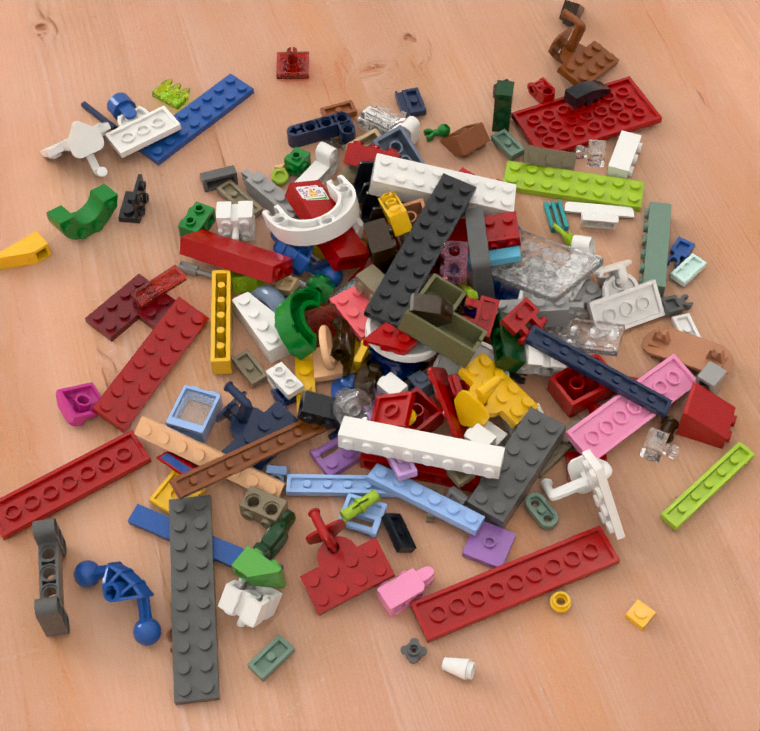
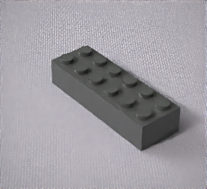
M530 407L504 446V460L499 479L483 477L467 501V507L485 516L484 521L505 529L565 437L566 425Z

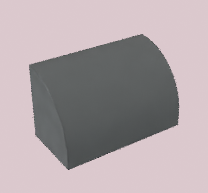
M234 165L200 173V179L205 192L217 190V187L230 179L238 185L237 172Z

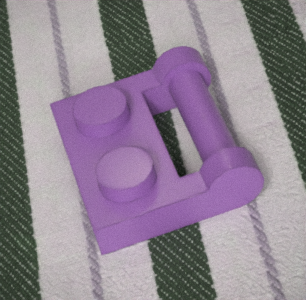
M338 434L337 437L318 449L314 448L309 451L311 458L325 475H339L360 462L361 454L359 451L346 450L344 448H340L324 459L321 458V455L338 446Z

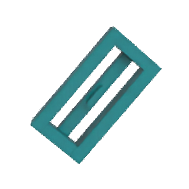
M557 200V203L550 201V204L544 202L543 208L550 232H557L552 227L554 223L550 208H552L556 224L564 231H568L569 225L561 200ZM556 208H558V211H559V214H560V218H561L563 227H562V225H561V222H560V219H559L558 212H557V209H556Z

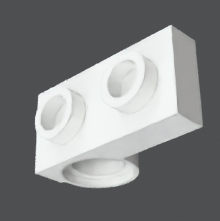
M282 362L266 371L271 387L274 390L279 389L288 400L305 390L304 385Z

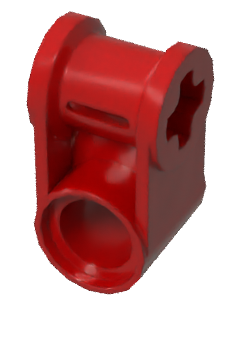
M541 77L538 81L527 84L529 94L540 104L555 99V88L546 78Z

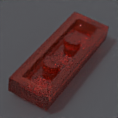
M174 265L131 292L130 296L142 309L186 281V275Z

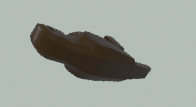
M336 317L332 320L336 333L333 337V347L330 356L337 361L340 360L343 365L342 377L345 379L350 375L354 360L355 337L350 332L349 323L342 317Z
M374 351L368 354L354 377L355 400L362 405L370 404L375 400V394L371 392H373L376 382L383 374L381 365L371 363L374 358Z

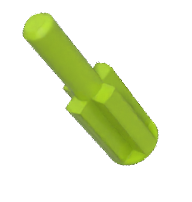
M556 223L553 224L552 227L564 238L563 241L571 248L573 235L570 232L567 234Z

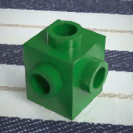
M295 147L290 154L285 156V170L291 175L300 177L311 166L310 153Z
M317 273L315 277L311 276L305 285L307 288L319 291L321 293V302L325 304L334 291L336 284L330 282L331 279L325 274L320 275Z

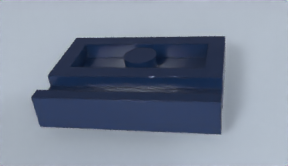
M418 87L405 89L399 93L395 91V98L403 119L407 116L417 117L426 115V107Z

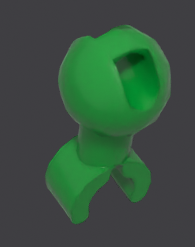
M441 124L435 130L425 129L423 130L424 136H426L427 142L432 141L435 136L446 137L450 134V127L447 124Z

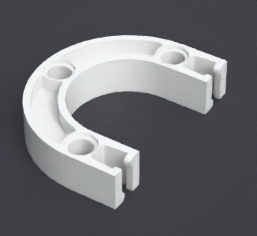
M341 174L337 176L338 186L333 185V180L326 181L329 195L336 202L334 208L328 213L313 219L298 220L289 217L279 205H275L273 207L276 215L271 217L269 210L262 212L266 226L278 240L294 246L317 245L335 239L349 230L358 219L360 207L355 189Z

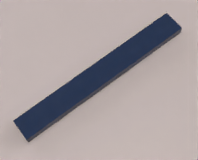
M533 325L524 343L663 419L666 417L673 400Z

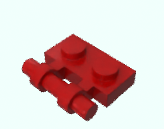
M525 297L500 323L513 336L519 332L521 337L518 339V343L523 346L531 330L525 324L530 322L532 327L535 325L544 329V325L548 320L544 316L539 319L536 314L540 310Z

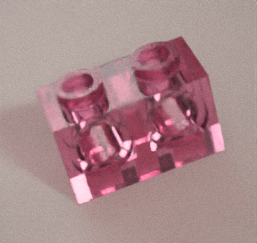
M446 241L445 247L441 249V258L444 259V265H440V276H443L444 279L451 283L466 284L468 242ZM452 251H458L459 255L452 256L450 255V253ZM455 268L458 272L451 274L449 270Z

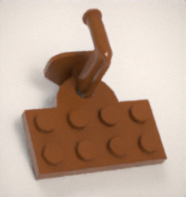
M564 9L561 17L568 19L576 26L573 32L569 27L559 34L548 50L554 59L564 63L558 68L557 73L573 85L597 80L617 65L619 59L596 41H593L587 47L579 44L586 30V25L573 13Z

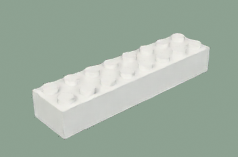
M379 153L376 155L368 193L370 195L382 197L384 193L395 192L401 202L407 203L423 198L426 204L443 173L477 187L467 208L483 206L484 216L514 211L516 184Z

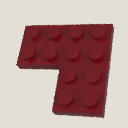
M138 274L90 313L85 320L86 323L112 342L138 319L154 329L176 300L141 274Z

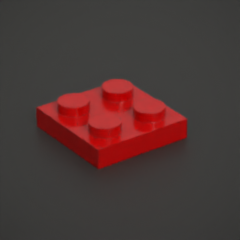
M413 391L377 395L371 421L408 428L415 394Z

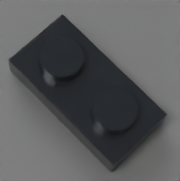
M385 513L381 517L396 552L412 553L417 547L401 514Z

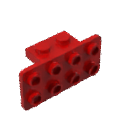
M430 367L427 369L429 373L428 379L434 385L436 390L435 397L441 403L443 417L450 425V434L454 438L465 440L464 434L469 427L463 426L459 422L454 400L450 397L452 393L447 381L448 373L445 368ZM464 380L460 381L462 389L468 391L470 386Z

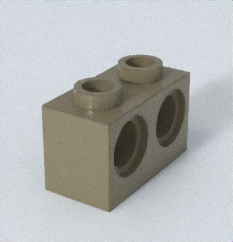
M250 486L239 504V508L243 518L248 521L254 520L268 529L270 525L277 524L280 521L281 516L288 509L287 500ZM253 504H257V505H258V506H256V507H250V506L253 505ZM270 512H276L274 515H268Z

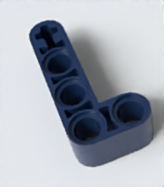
M346 112L334 113L287 128L288 145L292 148L302 147L337 136L343 145H347L348 142L356 139L355 125Z

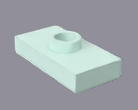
M692 253L670 273L669 277L685 287L706 267L707 262Z

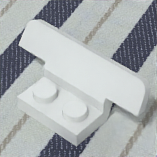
M567 202L564 209L565 213L581 214L580 227L616 230L619 217L634 219L633 208L625 206Z

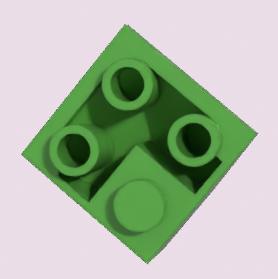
M247 545L231 565L234 574L251 586L283 589L286 586L282 566L273 559L271 561L268 560L265 554L257 548L252 549Z

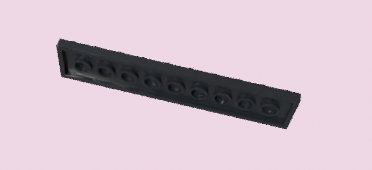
M443 173L367 305L364 316L382 324L388 322L398 328L405 312L410 307L411 294L420 293L473 198L477 189L476 186Z

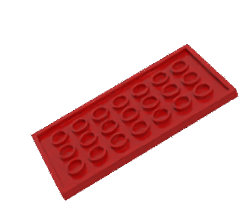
M630 76L604 84L611 89V92L589 106L583 104L575 109L564 101V97H560L512 112L511 118L530 145L567 152L620 136L621 131L633 132L661 123L662 116Z

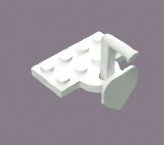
M74 121L71 125L72 129L69 138L40 151L43 157H48L49 159L61 156L62 151H71L76 158L86 157L94 175L104 177L108 171L105 167L99 166L93 153L103 148L104 139L102 136L111 127L108 122L91 126L80 121Z
M596 255L593 273L596 275L597 282L602 287L603 297L586 303L596 339L665 315L656 280H649L638 284L636 279L631 274H628L626 267L632 263V260H623L602 267L601 256Z
M590 449L582 452L581 456L572 459L568 463L567 470L571 482L553 489L551 479L544 478L541 481L543 490L552 501L559 500L576 492L585 494L592 491L594 502L601 510V512H598L599 518L606 525L609 534L613 533L617 540L625 537L607 481L612 475V467L607 461L595 457Z

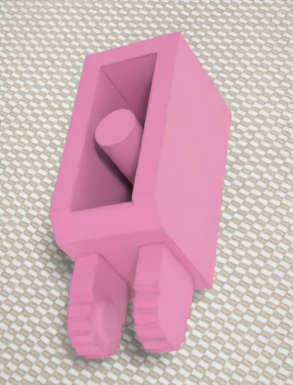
M426 566L418 571H415L414 568L409 571L404 570L390 582L385 581L378 587L377 598L390 618L409 608L410 602L424 597L425 588L434 581V570L432 567Z

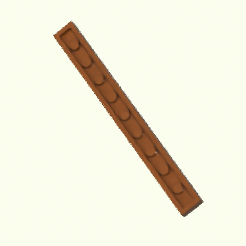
M300 420L172 478L169 483L178 499L181 500L331 429L323 428L321 425L314 423L307 424Z

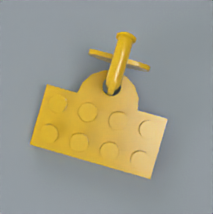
M484 352L470 361L466 369L462 367L457 373L470 386L468 391H460L454 399L458 419L463 426L474 427L478 423L484 427L490 417L500 415L514 429L520 424L530 407L536 410L539 407L502 369L496 368L495 363Z

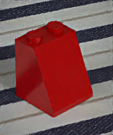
M693 382L676 434L723 449L725 442L729 443L732 436V431H729L730 426L734 427L737 416L734 415L736 407L698 383Z

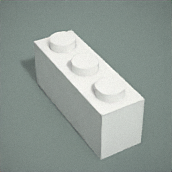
M621 131L609 162L606 176L628 179V176L632 177L634 171L632 165H636L639 156L637 153L641 152L643 143H640L642 135Z

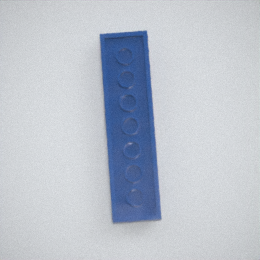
M230 73L174 115L181 124V130L138 150V152L159 166L254 94V88Z

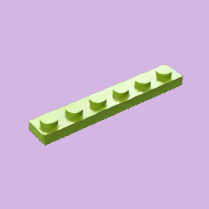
M739 441L660 515V519L676 531L754 458L755 453Z

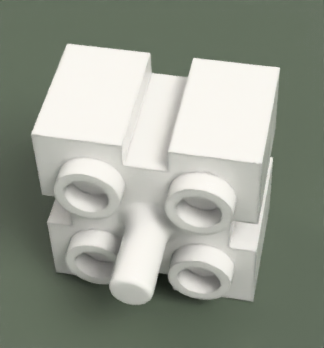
M231 201L217 202L216 222L218 234L238 241L239 238L241 241H255L256 222L253 201H238V204H231Z
M525 344L524 354L526 362L516 373L538 374V376L551 377L557 374L558 371L564 370L566 365Z
M239 578L238 581L233 580L226 584L218 607L230 616L238 615L237 626L244 627L246 625L254 628L262 623L264 619L267 620L275 614L283 593L272 587L251 586Z

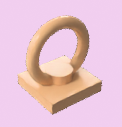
M322 325L319 328L320 347L316 348L313 352L314 380L316 383L342 378L343 365L340 360L337 361L330 356L333 347L331 332L326 325ZM353 364L350 373H353Z

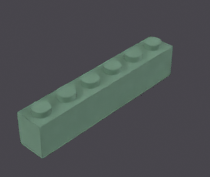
M650 201L649 208H645L644 219H647V222L644 221L643 232H646V235H643L641 246H644L640 255L643 263H640L639 273L642 274V277H639L638 284L649 280H656L660 298H663L666 287L672 204Z

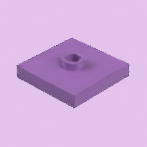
M484 521L476 535H470L462 556L491 568L501 566L507 559L516 538V533Z

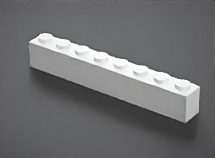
M344 416L338 432V447L346 450H355L366 454H375L386 458H395L406 462H415L426 466L484 476L486 478L499 479L504 460L505 447Z

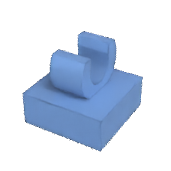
M267 465L266 473H272L270 475L272 477L279 476L283 482H285L284 475L289 474L290 467Z

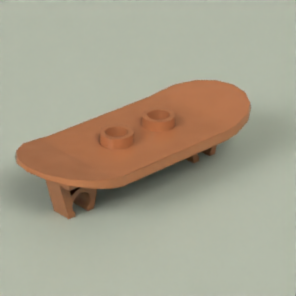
M657 327V329L652 330L643 338V349L654 357L665 360L672 354H675L687 368L699 372L702 371L709 361L721 366L727 371L726 374L733 369L734 359L727 348L716 342L669 327Z

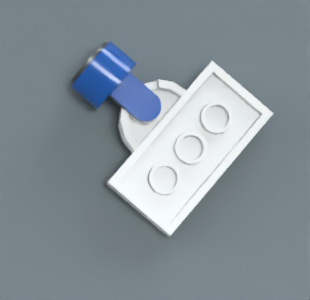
M122 92L114 94L108 100L107 109L117 120L119 127L106 133L105 137L121 158L182 129L181 124L165 106L148 112L141 106L136 108L131 98Z

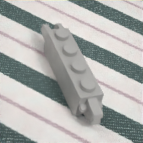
M246 169L241 172L242 180L246 185L249 196L263 208L269 210L274 216L276 213L273 206L279 205L289 217L300 220L285 198L286 193L260 171L253 174Z
M569 296L529 299L540 310L536 316L539 319L544 316L548 320L544 328L564 327L570 324V318L584 316V302H569ZM523 299L500 300L496 315L499 311L509 313ZM527 322L525 326L531 328L532 324Z

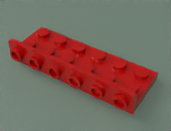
M516 211L484 216L489 250L520 246L521 248ZM466 218L460 219L438 260L450 257L458 258L464 256V254H470Z

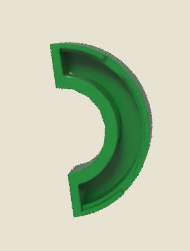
M106 184L90 190L87 202L78 211L70 213L60 205L46 212L47 218L67 238L74 240L86 239L103 229L118 206V194Z
M311 288L297 289L282 300L275 310V329L288 352L299 360L304 359L316 350L317 335L309 328L305 318L320 307L321 293Z

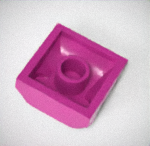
M93 382L56 391L58 408L68 424L79 427L87 419L99 416L91 411L101 397Z

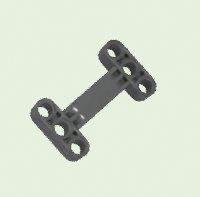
M55 518L33 521V536L38 545L40 599H35L34 601L35 615L46 637L69 634L70 623L64 609L62 557L67 555L66 542ZM55 575L52 579H47L49 576Z

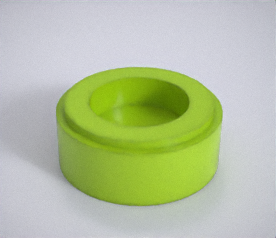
M283 168L275 169L271 174L272 182L277 186H284L289 180L288 172Z

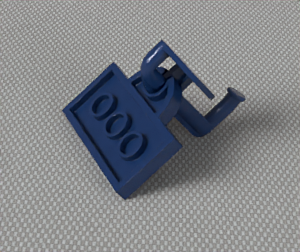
M232 381L226 383L224 391L230 393L234 399L219 412L215 420L217 423L226 418L230 421V433L234 440L222 450L224 454L299 421L278 400L265 412L253 407L251 401L246 397L247 392H241L233 385ZM277 455L269 459H266L252 467L261 471Z

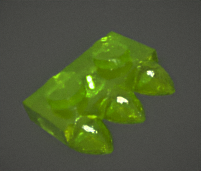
M173 79L165 80L152 91V96L178 110L188 101L190 88L181 90V83L172 86Z

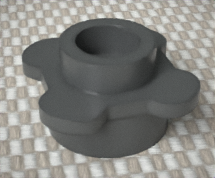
M412 638L409 644L401 647V653L406 656L410 663L415 664L422 656L427 654V649L419 644L417 638Z

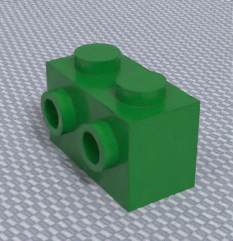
M196 201L178 224L180 237L201 229L209 231L216 221L215 208Z

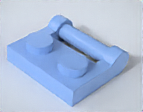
M348 493L342 510L354 503L353 500L356 498L360 499L361 496ZM378 501L368 507L365 513H360L354 517L373 523L372 527L349 521L346 523L345 528L370 535V538H377L382 524L381 517L387 510V504Z

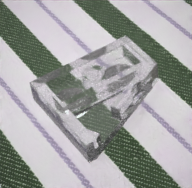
M370 105L361 111L360 118L381 127L383 130L389 131L406 119L407 112L402 111L401 114L391 113V109Z

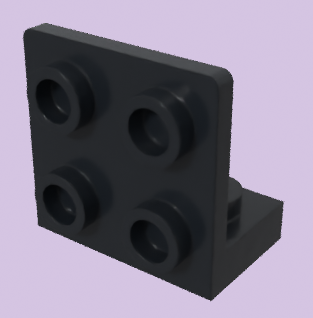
M138 174L133 192H125L118 216L119 222L140 224L141 218L145 216V204L149 201V194L146 193V181H143L142 174Z

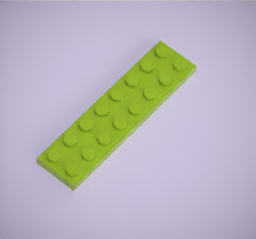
M507 161L503 182L516 184V193L580 203L631 207L633 211L638 212L641 210L645 184L644 181Z

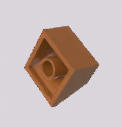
M479 122L465 125L442 138L440 142L455 157L463 156L465 158L472 155L473 150L484 148L486 146L485 143L489 142L490 138L483 123Z

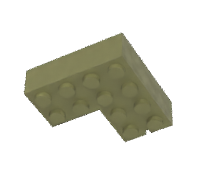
M434 273L419 294L443 297L449 302L454 310L452 323L435 327L410 312L409 307L397 329L466 369L488 331L456 313L467 292Z

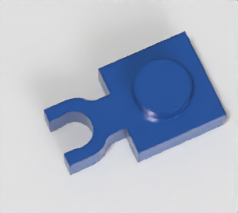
M678 237L670 249L671 256L668 258L667 265L669 266L670 262L675 261L676 269L680 265L681 259L685 260L690 256L695 248V244Z

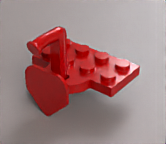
M313 508L308 512V516L311 517L317 530L307 535L305 539L309 545L323 543L317 555L319 567L303 574L300 578L319 616L395 577L376 537L357 547L352 540L343 536H337L346 527L343 519H338L325 525L319 508Z

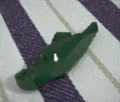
M286 509L277 524L270 525L261 542H257L253 548L261 550L267 559L272 560L288 540V532L296 520L295 513Z

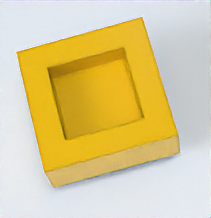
M637 600L626 613L625 619L643 631L656 612L640 600Z

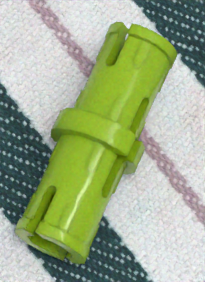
M372 489L360 499L356 498L353 500L354 503L339 512L340 516L347 523L358 514L365 513L368 507L380 501L379 494Z

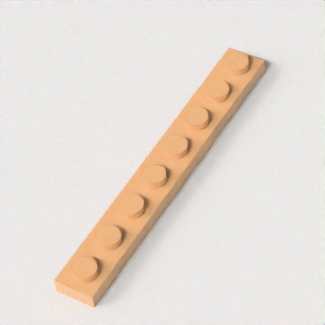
M145 415L141 416L134 433L199 466L225 455ZM252 466L226 478L247 489L253 486L279 498L286 485L285 482Z

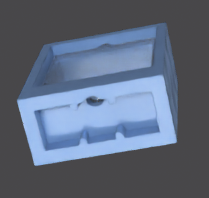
M184 385L166 421V425L199 442L205 443L223 406L221 395L214 391L202 390L196 386Z

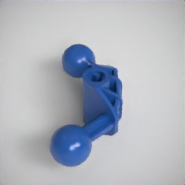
M270 231L271 238L275 241L273 246L274 252L293 258L292 274L299 276L304 271L314 275L317 273L320 275L325 274L331 279L330 282L336 284L335 287L341 284L343 280L342 270L334 271L330 265L314 271L309 269V264L313 263L310 261L314 245H289L278 240Z
M91 560L80 562L74 570L76 583L81 587L89 588L95 586L103 578V595L108 602L137 599L139 621L133 628V636L139 644L144 646L156 643L161 636V626L158 621L152 618L149 597L154 596V593L146 585V582L132 568H128L120 561L100 566Z

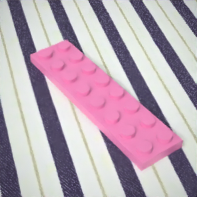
M672 354L636 381L673 400L671 403L673 404L690 391L696 377L675 354ZM617 394L566 431L564 436L581 455L582 452L590 449L593 455L600 459L657 415Z

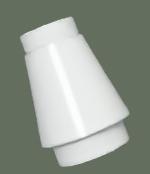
M445 657L442 663V670L465 681L467 679L472 680L476 670V662H472L471 659Z

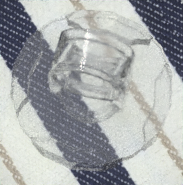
M343 388L337 391L335 395L336 401L332 409L334 417L342 424L344 416L365 420L368 417L369 409L372 410L373 406L371 398L364 390Z

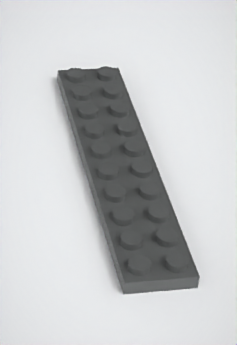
M211 496L187 497L181 500L171 499L169 500L174 703L175 705L220 700Z

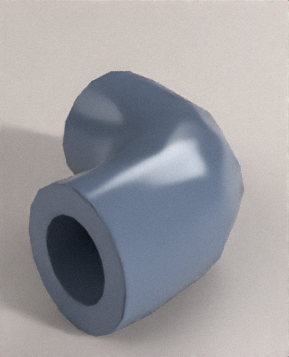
M261 285L251 293L274 313L278 304L285 299L280 291L267 285Z

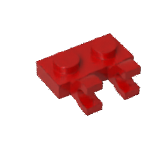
M481 295L480 301L467 297L464 307L477 309L475 319L463 315L462 317L488 331L485 337L490 338L500 300Z

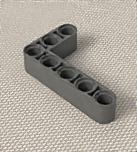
M483 206L466 208L465 218L474 287L479 300L481 295L495 298Z

